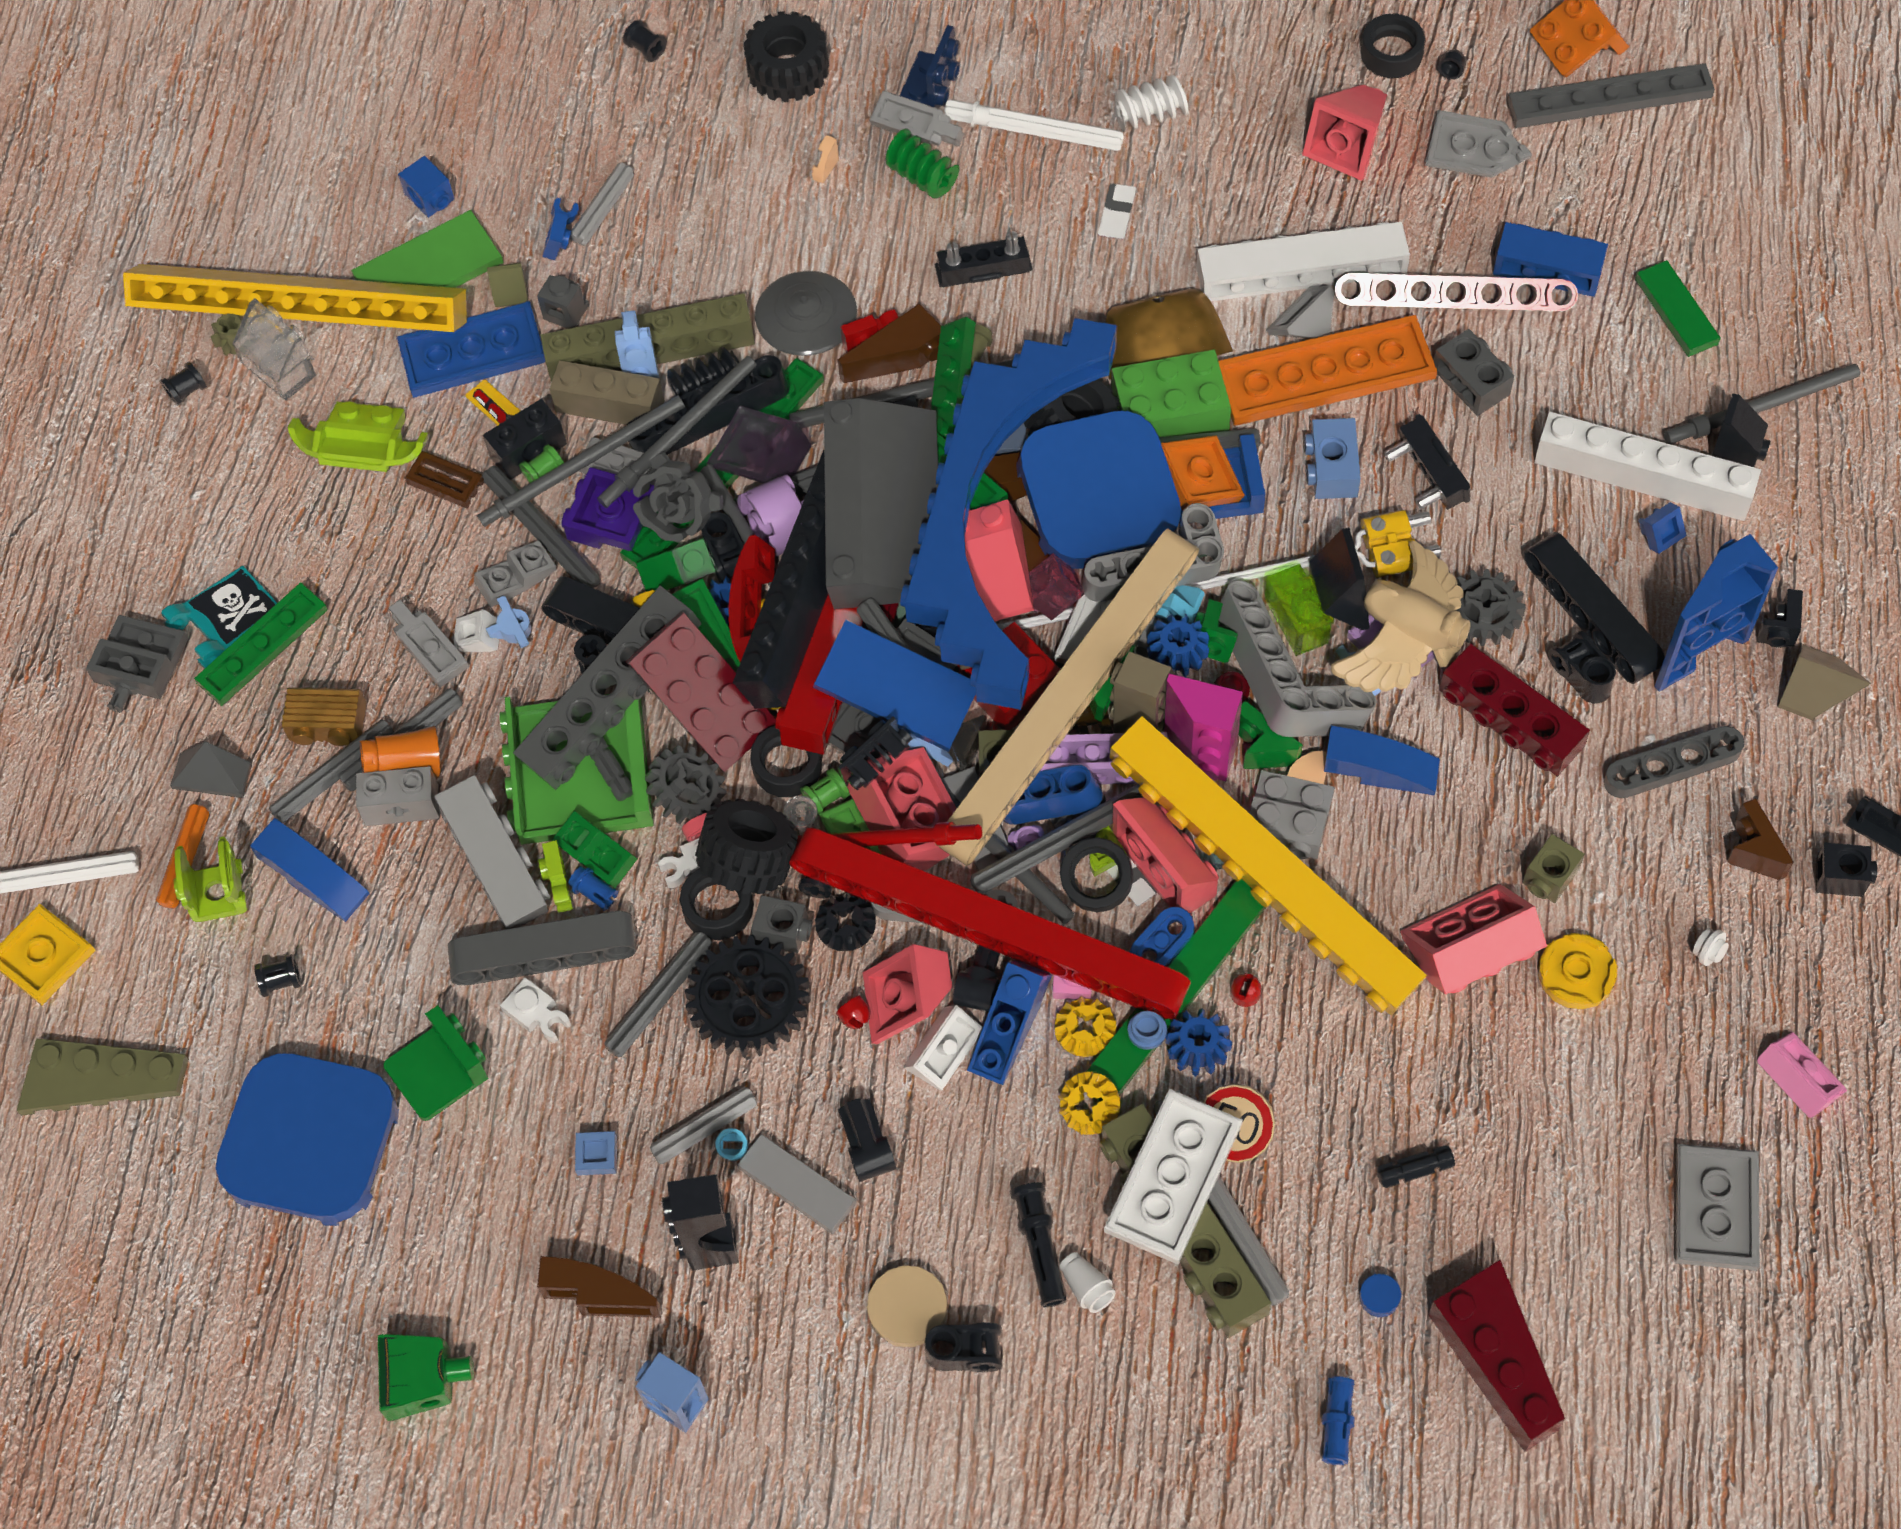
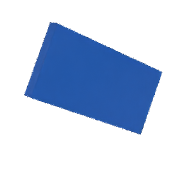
M530 301L468 317L467 323L455 332L419 330L397 336L413 398L546 363Z
M845 620L813 688L885 722L894 716L899 729L903 728L907 733L949 752L976 695V687L970 686L969 678L848 620Z

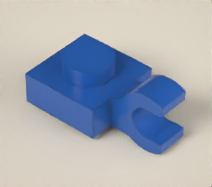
M560 198L555 199L551 209L552 220L542 257L554 261L559 249L566 250L571 230L565 228L566 225L574 222L579 210L577 203L573 204L570 212L561 210Z

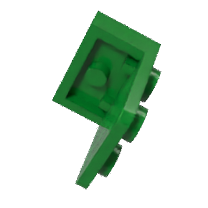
M439 1005L425 1013L432 1028L386 1059L383 1065L387 1074L418 1117L423 1121L432 1119L489 1079L481 1064L486 1060L482 1051L474 1041L469 1044L464 1041L460 1034L465 1032V1029L453 1012L446 1016Z

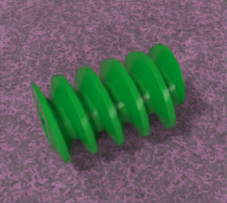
M907 128L902 129L896 134L886 152V165L891 170H895L901 177H906L911 184H916L921 191H926L931 198L937 199L944 196L950 191L958 178L959 165L951 167L952 160L948 156L941 158V152L938 149L931 151V145L928 142L921 144V138L917 135L911 137V131Z

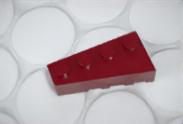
M1500 1259L1433 1301L1428 1316L1520 1447L1526 1452L1559 1431L1565 1416Z

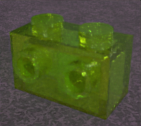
M1300 564L1267 576L1264 597L1295 656L1328 644L1331 625L1334 624V618L1323 613L1320 599L1317 596L1318 592L1314 578L1310 574L1306 576Z

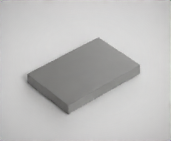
M1677 1145L1675 1148V1264L1752 1271L1759 1269V1151Z

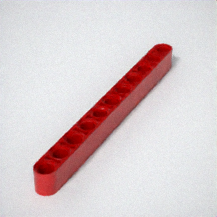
M815 828L805 829L789 861L790 866L794 870L809 878L1141 1010L1155 1012L1165 1019H1175L1191 984L1185 975L1176 970Z

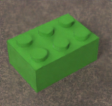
M1215 349L1112 368V395L1117 397L1120 402L1117 408L1121 411H1129L1141 415L1152 424L1159 437L1229 431L1231 405Z

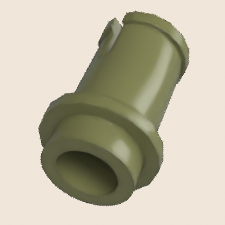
M979 324L975 326L970 369H972L974 361H980L986 347H990L993 342L991 338L992 332L987 327Z

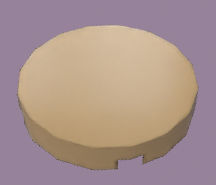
M903 1265L886 1271L875 1281L868 1294L867 1312L872 1328L878 1335L894 1346L912 1348L925 1344L928 1332L935 1326L945 1323L948 1302L943 1285L932 1273L917 1266Z

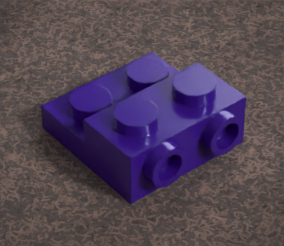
M590 467L585 478L580 479L577 483L575 500L572 507L567 508L562 517L561 526L564 528L567 540L600 549L602 544H607L632 551L643 526L633 509V505L643 497L648 496L650 498L654 485L650 484L649 491L639 498L633 494V489L630 492L625 491L608 508H605L597 500V497L616 480V474Z

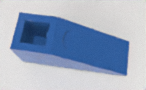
M1018 960L1007 963L967 1071L1004 1085L1040 1009L1052 977L1051 973Z

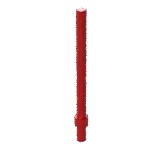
M954 822L936 823L934 827L829 834L859 846L935 842L936 845L943 846L954 845L957 841L979 840L983 832L980 824L955 825ZM798 835L797 845H798V843H799V841H800L802 835Z

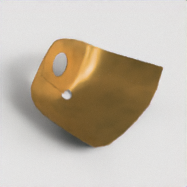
M1191 288L1114 306L1107 313L1106 323L1117 325V347L1110 374L1108 375L1109 380L1112 376V368L1214 349L1217 356L1233 351L1213 304L1201 290ZM1164 297V301L1158 303L1152 299Z

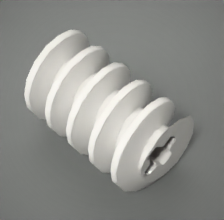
M1169 75L1166 78V83L1158 78L1153 82V86L1149 82H1143L1140 89L1132 85L1128 88V93L1124 89H1117L1115 92V114L1122 132H1125L1127 121L1130 122L1133 129H1138L1139 118H1142L1147 126L1151 125V115L1153 114L1161 123L1164 120V111H1167L1172 119L1176 118V109L1179 107L1185 116L1189 114L1185 91L1174 75Z

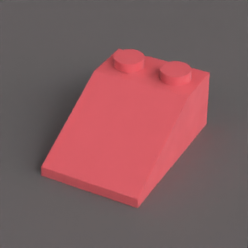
M1009 500L970 510L965 535L966 558L976 590L994 622L1034 611L1022 524Z

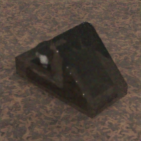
M986 715L964 723L962 722L949 750V754L953 758L958 772L971 768L979 750V731L987 730Z

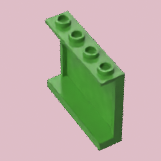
M504 697L505 711L500 712L499 715L501 730L503 734L507 733L508 744H502L504 764L505 766H510L511 774L510 777H505V789L507 798L513 799V810H507V818L513 831L517 833L521 845L552 841L573 811L579 813L604 833L654 826L651 795L646 793L650 783L645 780V776L649 771L641 698L634 700L626 709L621 722L615 727L610 728L603 736L609 750L612 751L625 772L624 775L628 777L632 784L633 795L624 801H618L590 755L585 756L577 765L572 778L568 782L561 784L556 790L528 768L513 752L558 701L514 707L511 698ZM592 712L586 713L581 718L580 723L587 722L591 718ZM568 740L560 742L556 747V752L564 749Z

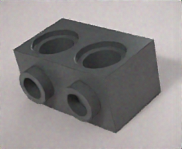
M1467 329L1436 349L1434 363L1438 376L1476 416H1479L1510 396L1514 380L1511 368L1506 362L1500 361L1490 351L1486 341L1480 337L1478 338L1470 329Z

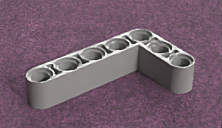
M1243 580L1230 582L1220 601L1223 603L1219 623L1221 628L1238 634L1233 653L1271 730L1285 737L1330 736L1331 725L1362 731L1377 703L1372 692H1364L1360 687L1349 685L1304 686L1257 589L1252 584Z

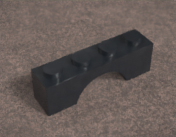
M717 1174L667 1182L669 1196L662 1197L665 1222H668L670 1234H673L675 1247H678L680 1259L687 1258L691 1271L739 1263L734 1224L730 1213H724L722 1190Z

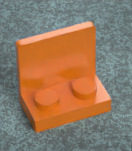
M1565 0L1530 29V33L1565 78L1603 48L1607 50L1609 47H1612L1618 55H1621L1630 47L1595 0Z

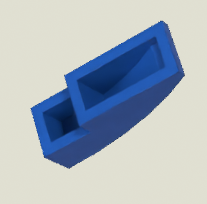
M1331 725L1324 772L1361 777L1360 784L1435 795L1440 759L1422 750L1386 737Z
M276 818L267 825L250 845L257 859L284 876L290 885L344 922L350 918L370 894L367 889L340 866Z

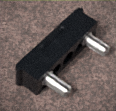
M1009 231L1006 234V240L959 248L958 244L953 242L952 249L951 242H949L947 250L937 252L938 263L934 265L939 287L943 288L999 279L1033 270L1024 236L1018 237L1015 231H1012V239Z
M1417 414L1415 420L1399 428L1401 442L1385 450V458L1391 462L1409 452L1433 488L1415 499L1420 509L1439 499L1447 510L1463 501L1466 503L1470 502V484L1424 416Z

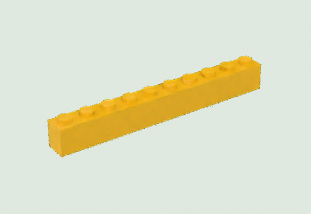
M138 264L123 272L125 306L444 332H455L467 323L466 289L150 264Z
M1143 716L1110 748V759L1112 760L1110 764L1120 776L1125 779L1130 776L1140 785L1138 790L1146 800L1152 804L1158 802L1168 811L1166 813L1167 818L1181 830L1186 827L1196 837L1194 842L1204 853L1209 856L1214 853L1224 862L1222 867L1225 872L1234 880L1240 881L1242 879L1252 888L1250 893L1264 907L1271 905L1281 915L1279 920L1289 931L1295 934L1299 931L1309 940L1307 945L1315 955L1322 960L1326 958L1331 960L1338 967L1336 970L1337 974L1350 986L1357 984L1367 993L1365 999L1374 1009L1380 1013L1385 1010L1392 1016L1423 983L1427 975Z

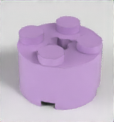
M787 474L752 488L738 496V508L743 516H748L753 533L775 548V557L783 554L803 501H799L796 496L794 484Z

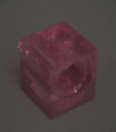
M1055 554L1050 555L1029 572L1034 606L1033 612L1038 613L1040 611L1050 620L1056 618L1085 595L1075 570Z

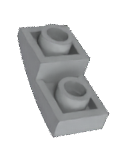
M538 540L507 552V561L474 573V582L489 606L493 607L498 605L497 598L505 595L506 599L509 600L523 593L556 570V566Z

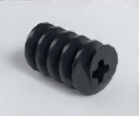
M719 347L717 350L718 359L711 352L705 354V364L696 357L692 360L693 370L686 363L680 364V375L674 369H668L667 380L673 396L684 395L729 373L739 364L736 355L732 350L729 352L725 347Z

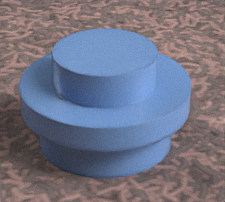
M1139 1012L1129 1021L1128 1036L1130 1041L1138 1048L1154 1049L1160 1046L1166 1038V1023L1155 1012Z

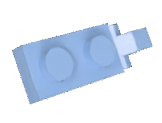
M635 310L621 312L623 330L615 331V342L622 372L659 378L650 327L639 328Z

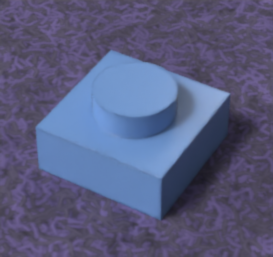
M615 1131L576 1133L575 1172L577 1176L617 1174V1135Z

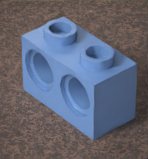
M660 1352L653 1361L647 1360L636 1376L638 1383L635 1387L645 1407L687 1433L709 1400L698 1376Z

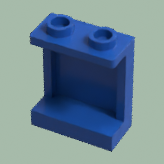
M1254 434L1241 435L1239 447L1223 450L1245 496L1240 502L1210 506L1209 508L1212 509L1215 519L1264 513L1266 494Z

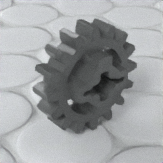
M1485 569L1483 576H1478L1474 570H1471L1468 580L1462 576L1457 578L1458 586L1463 589L1464 596L1460 599L1461 608L1456 611L1461 613L1462 618L1470 620V630L1465 642L1469 643L1476 637L1479 638L1480 646H1485L1487 639H1492L1495 645H1499L1502 635L1511 639L1514 628L1520 629L1526 605L1522 603L1524 594L1523 591L1514 592L1516 585L1514 580L1507 583L1503 582L1504 573L1500 572L1494 578L1491 577L1489 569Z
M677 745L672 752L665 749L650 764L649 768L651 770L645 776V780L651 783V785L647 788L646 793L656 796L657 799L652 805L653 807L662 805L665 808L663 812L665 818L672 813L676 815V823L681 824L685 818H688V821L710 811L711 807L715 804L721 805V799L727 792L720 787L725 781V777L716 776L715 771L719 765L717 763L709 765L706 762L708 760L707 753L698 757L696 756L695 747L691 746L684 753L682 747Z

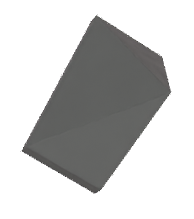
M205 741L180 753L170 786L176 790L243 798L252 764Z

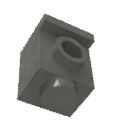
M550 275L537 295L543 319L567 329L577 326L589 306V301L583 299L580 286L564 276L554 277ZM558 308H561L563 313L558 312L556 310Z

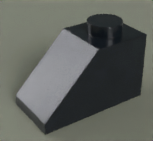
M1732 394L1712 456L1755 467L1757 459L1765 460L1771 440L1764 439L1768 424L1738 394Z

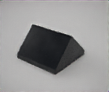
M1343 528L1309 563L1323 613L1360 630H1367L1370 627L1368 612L1364 607L1366 596L1365 580L1350 528Z

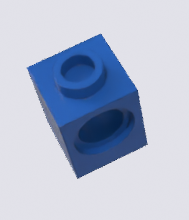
M425 155L398 173L404 194L428 218L436 212L445 209L449 203L455 200L449 179Z

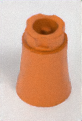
M435 726L412 732L375 736L374 739L360 741L362 773L431 766L435 777L440 776V756Z

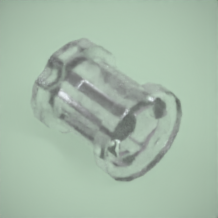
M796 796L786 803L784 815L787 816L786 820L792 821L795 826L794 830L798 835H803L806 828L820 830L817 806L811 798ZM805 817V820L800 821L799 818Z

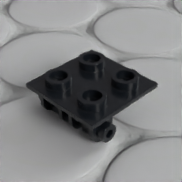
M894 716L887 722L884 720L879 721L868 732L867 736L869 739L859 748L856 745L851 747L841 757L840 762L842 764L838 767V770L846 786L850 783L856 790H859L862 786L866 788L879 776L867 760L882 773L885 769L875 758L881 756L891 765L893 761L884 752L885 750L896 760L910 747L908 743L912 740V737L903 728L899 731Z

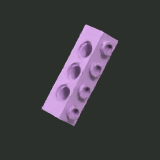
M1160 732L1167 738V732ZM1124 733L1066 735L1040 770L1083 765L1091 772L1098 784H1137L1130 776L1127 779L1120 776L1110 764L1112 762L1110 759V748Z

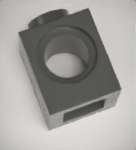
M761 895L751 928L755 944L760 945L763 939L768 937L771 948L782 943L784 951L799 954L802 941L808 942L812 930V920L808 919L806 905ZM782 921L793 923L785 930L775 928Z

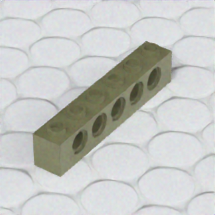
M745 293L636 315L639 328L650 327L657 365L702 356L708 352L717 353L719 347L731 350L755 345ZM622 318L541 334L545 362L551 383L559 360L622 371L615 342V331L623 330Z
M1143 1104L1102 1126L1100 1148L1108 1162L1112 1164L1116 1161L1123 1172L1120 1175L1123 1186L1135 1163L1129 1155L1135 1150H1141L1154 1122ZM1206 1203L1180 1260V1264L1186 1272L1183 1278L1190 1292L1195 1297L1201 1295L1208 1306L1205 1309V1313L1209 1322L1216 1331L1222 1328L1229 1339L1270 1314L1271 1301ZM1204 1248L1209 1250L1214 1257L1210 1261L1200 1262L1193 1257L1192 1253L1197 1249ZM1219 1282H1228L1235 1288V1292L1229 1296H1222L1213 1287Z

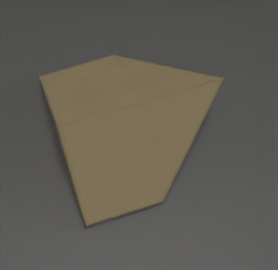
M1803 644L1778 708L1814 721L1815 717L1871 683L1840 658Z

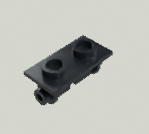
M1864 796L1846 826L1901 857V816L1875 802L1874 798L1870 799Z

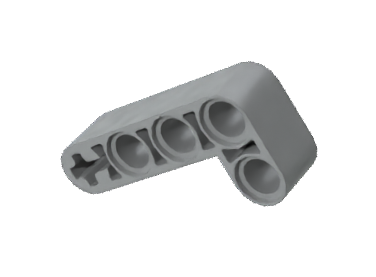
M1194 503L1184 510L1178 532L1179 536L1197 546L1199 553L1190 569L1176 587L1213 579L1220 570L1224 555L1223 543L1212 509L1207 505ZM1197 522L1204 526V528L1194 529L1189 524ZM1152 546L1091 559L1084 569L1082 581L1084 595L1089 600L1095 602L1113 600L1131 576L1127 570L1136 569ZM1208 555L1213 558V561L1205 562L1198 558V556Z

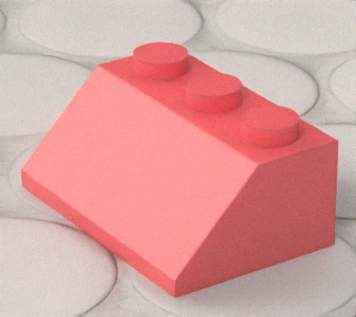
M924 747L904 751L896 760L891 755H888L893 761L891 765L882 757L875 758L885 769L882 773L867 760L879 776L866 788L862 786L859 790H856L850 783L847 785L849 793L869 831L934 827L936 823L947 822L957 809ZM935 842L878 846L882 855L923 871H927L950 856V854L936 846Z
M1144 797L1117 801L1113 804V833L1126 854L1169 908L1180 907L1190 914L1216 897L1219 879L1216 870L1210 862H1202L1195 853L1196 849L1192 840L1187 834H1180L1172 825L1173 823L1166 816L1168 811L1162 805L1152 804Z
M1501 884L1400 931L1403 940L1421 970L1427 975L1426 978L1429 983L1445 995L1460 992L1469 983L1482 977L1496 975L1501 971V968L1516 961L1527 960L1533 957L1535 952L1547 947L1535 906Z

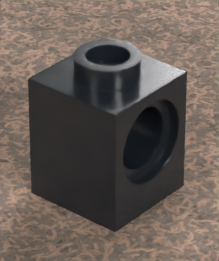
M1823 843L1816 857V893L1863 897L1869 885L1876 882L1877 862L1871 861V846ZM1840 866L1851 868L1855 874L1844 872Z

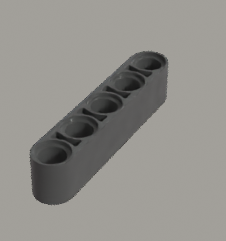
M625 911L607 912L464 936L451 940L447 945L451 982L464 986L622 960L636 953L632 915Z

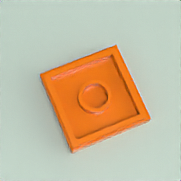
M1217 435L1161 443L1182 511L1194 503H1201L1210 507L1240 502L1245 496Z

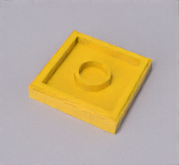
M39 903L0 943V972L43 1006L96 950L89 942Z

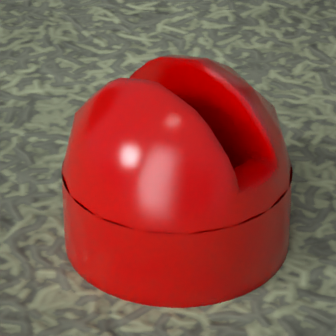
M1247 973L1240 974L1234 978L1230 987V996L1237 1005L1250 1007L1259 1001L1262 988L1258 978ZM1244 982H1249L1251 984L1247 995H1241L1240 991Z
M859 995L842 1005L837 1010L836 1015L847 1028L860 1029L863 1027V1023L869 1021L870 1010L866 1002Z

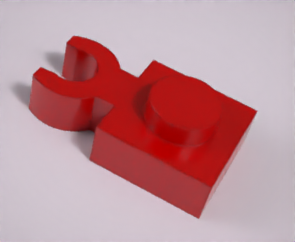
M896 310L886 311L877 319L871 314L840 326L842 344L846 353L899 318Z

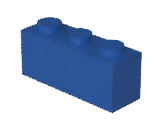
M1506 222L1493 275L1499 277L1569 280L1576 286L1578 294L1595 297L1608 244L1590 238L1584 239L1565 235L1557 231H1546L1524 224ZM1564 285L1555 287V289L1568 291Z

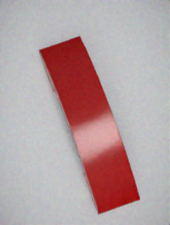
M757 535L749 536L743 546L734 570L729 594V628L734 650L740 662L761 611L762 584L772 582L774 578L775 548Z

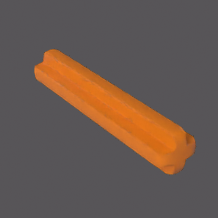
M191 804L186 811L156 897V901L162 907L175 909L179 904L180 900L177 899L174 889V878H176L175 849L183 846L190 866H192L209 817V811L202 805Z

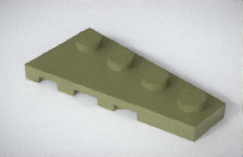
M36 1038L17 1112L24 1116L35 1114V1111L52 1109L54 1112L70 1110L71 1106L92 1104L94 1107L109 1105V1102L128 1099L130 1102L180 1096L189 1059L185 1054Z

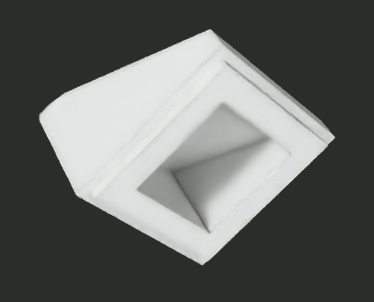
M482 609L456 618L454 646L459 652H492L498 650L499 639L490 638L486 628L497 624V617Z

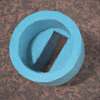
M727 1128L719 1133L715 1146L720 1156L726 1160L735 1161L742 1158L747 1152L748 1140L740 1130ZM723 1142L742 1143V1149H723Z

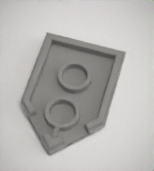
M1438 110L1425 166L1493 178L1531 158L1532 153L1525 145H1521L1512 135V130L1504 121Z

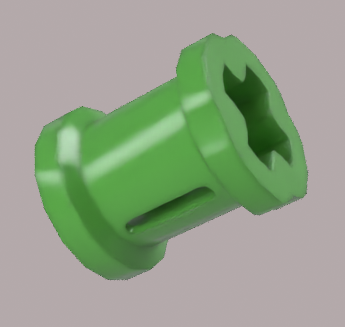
M549 444L544 446V452L528 463L523 461L519 464L523 475L529 483L564 463L558 452Z
M833 768L826 771L827 776L810 787L805 785L800 788L803 798L816 815L824 812L823 808L838 798L842 797L845 799L850 796L846 784Z

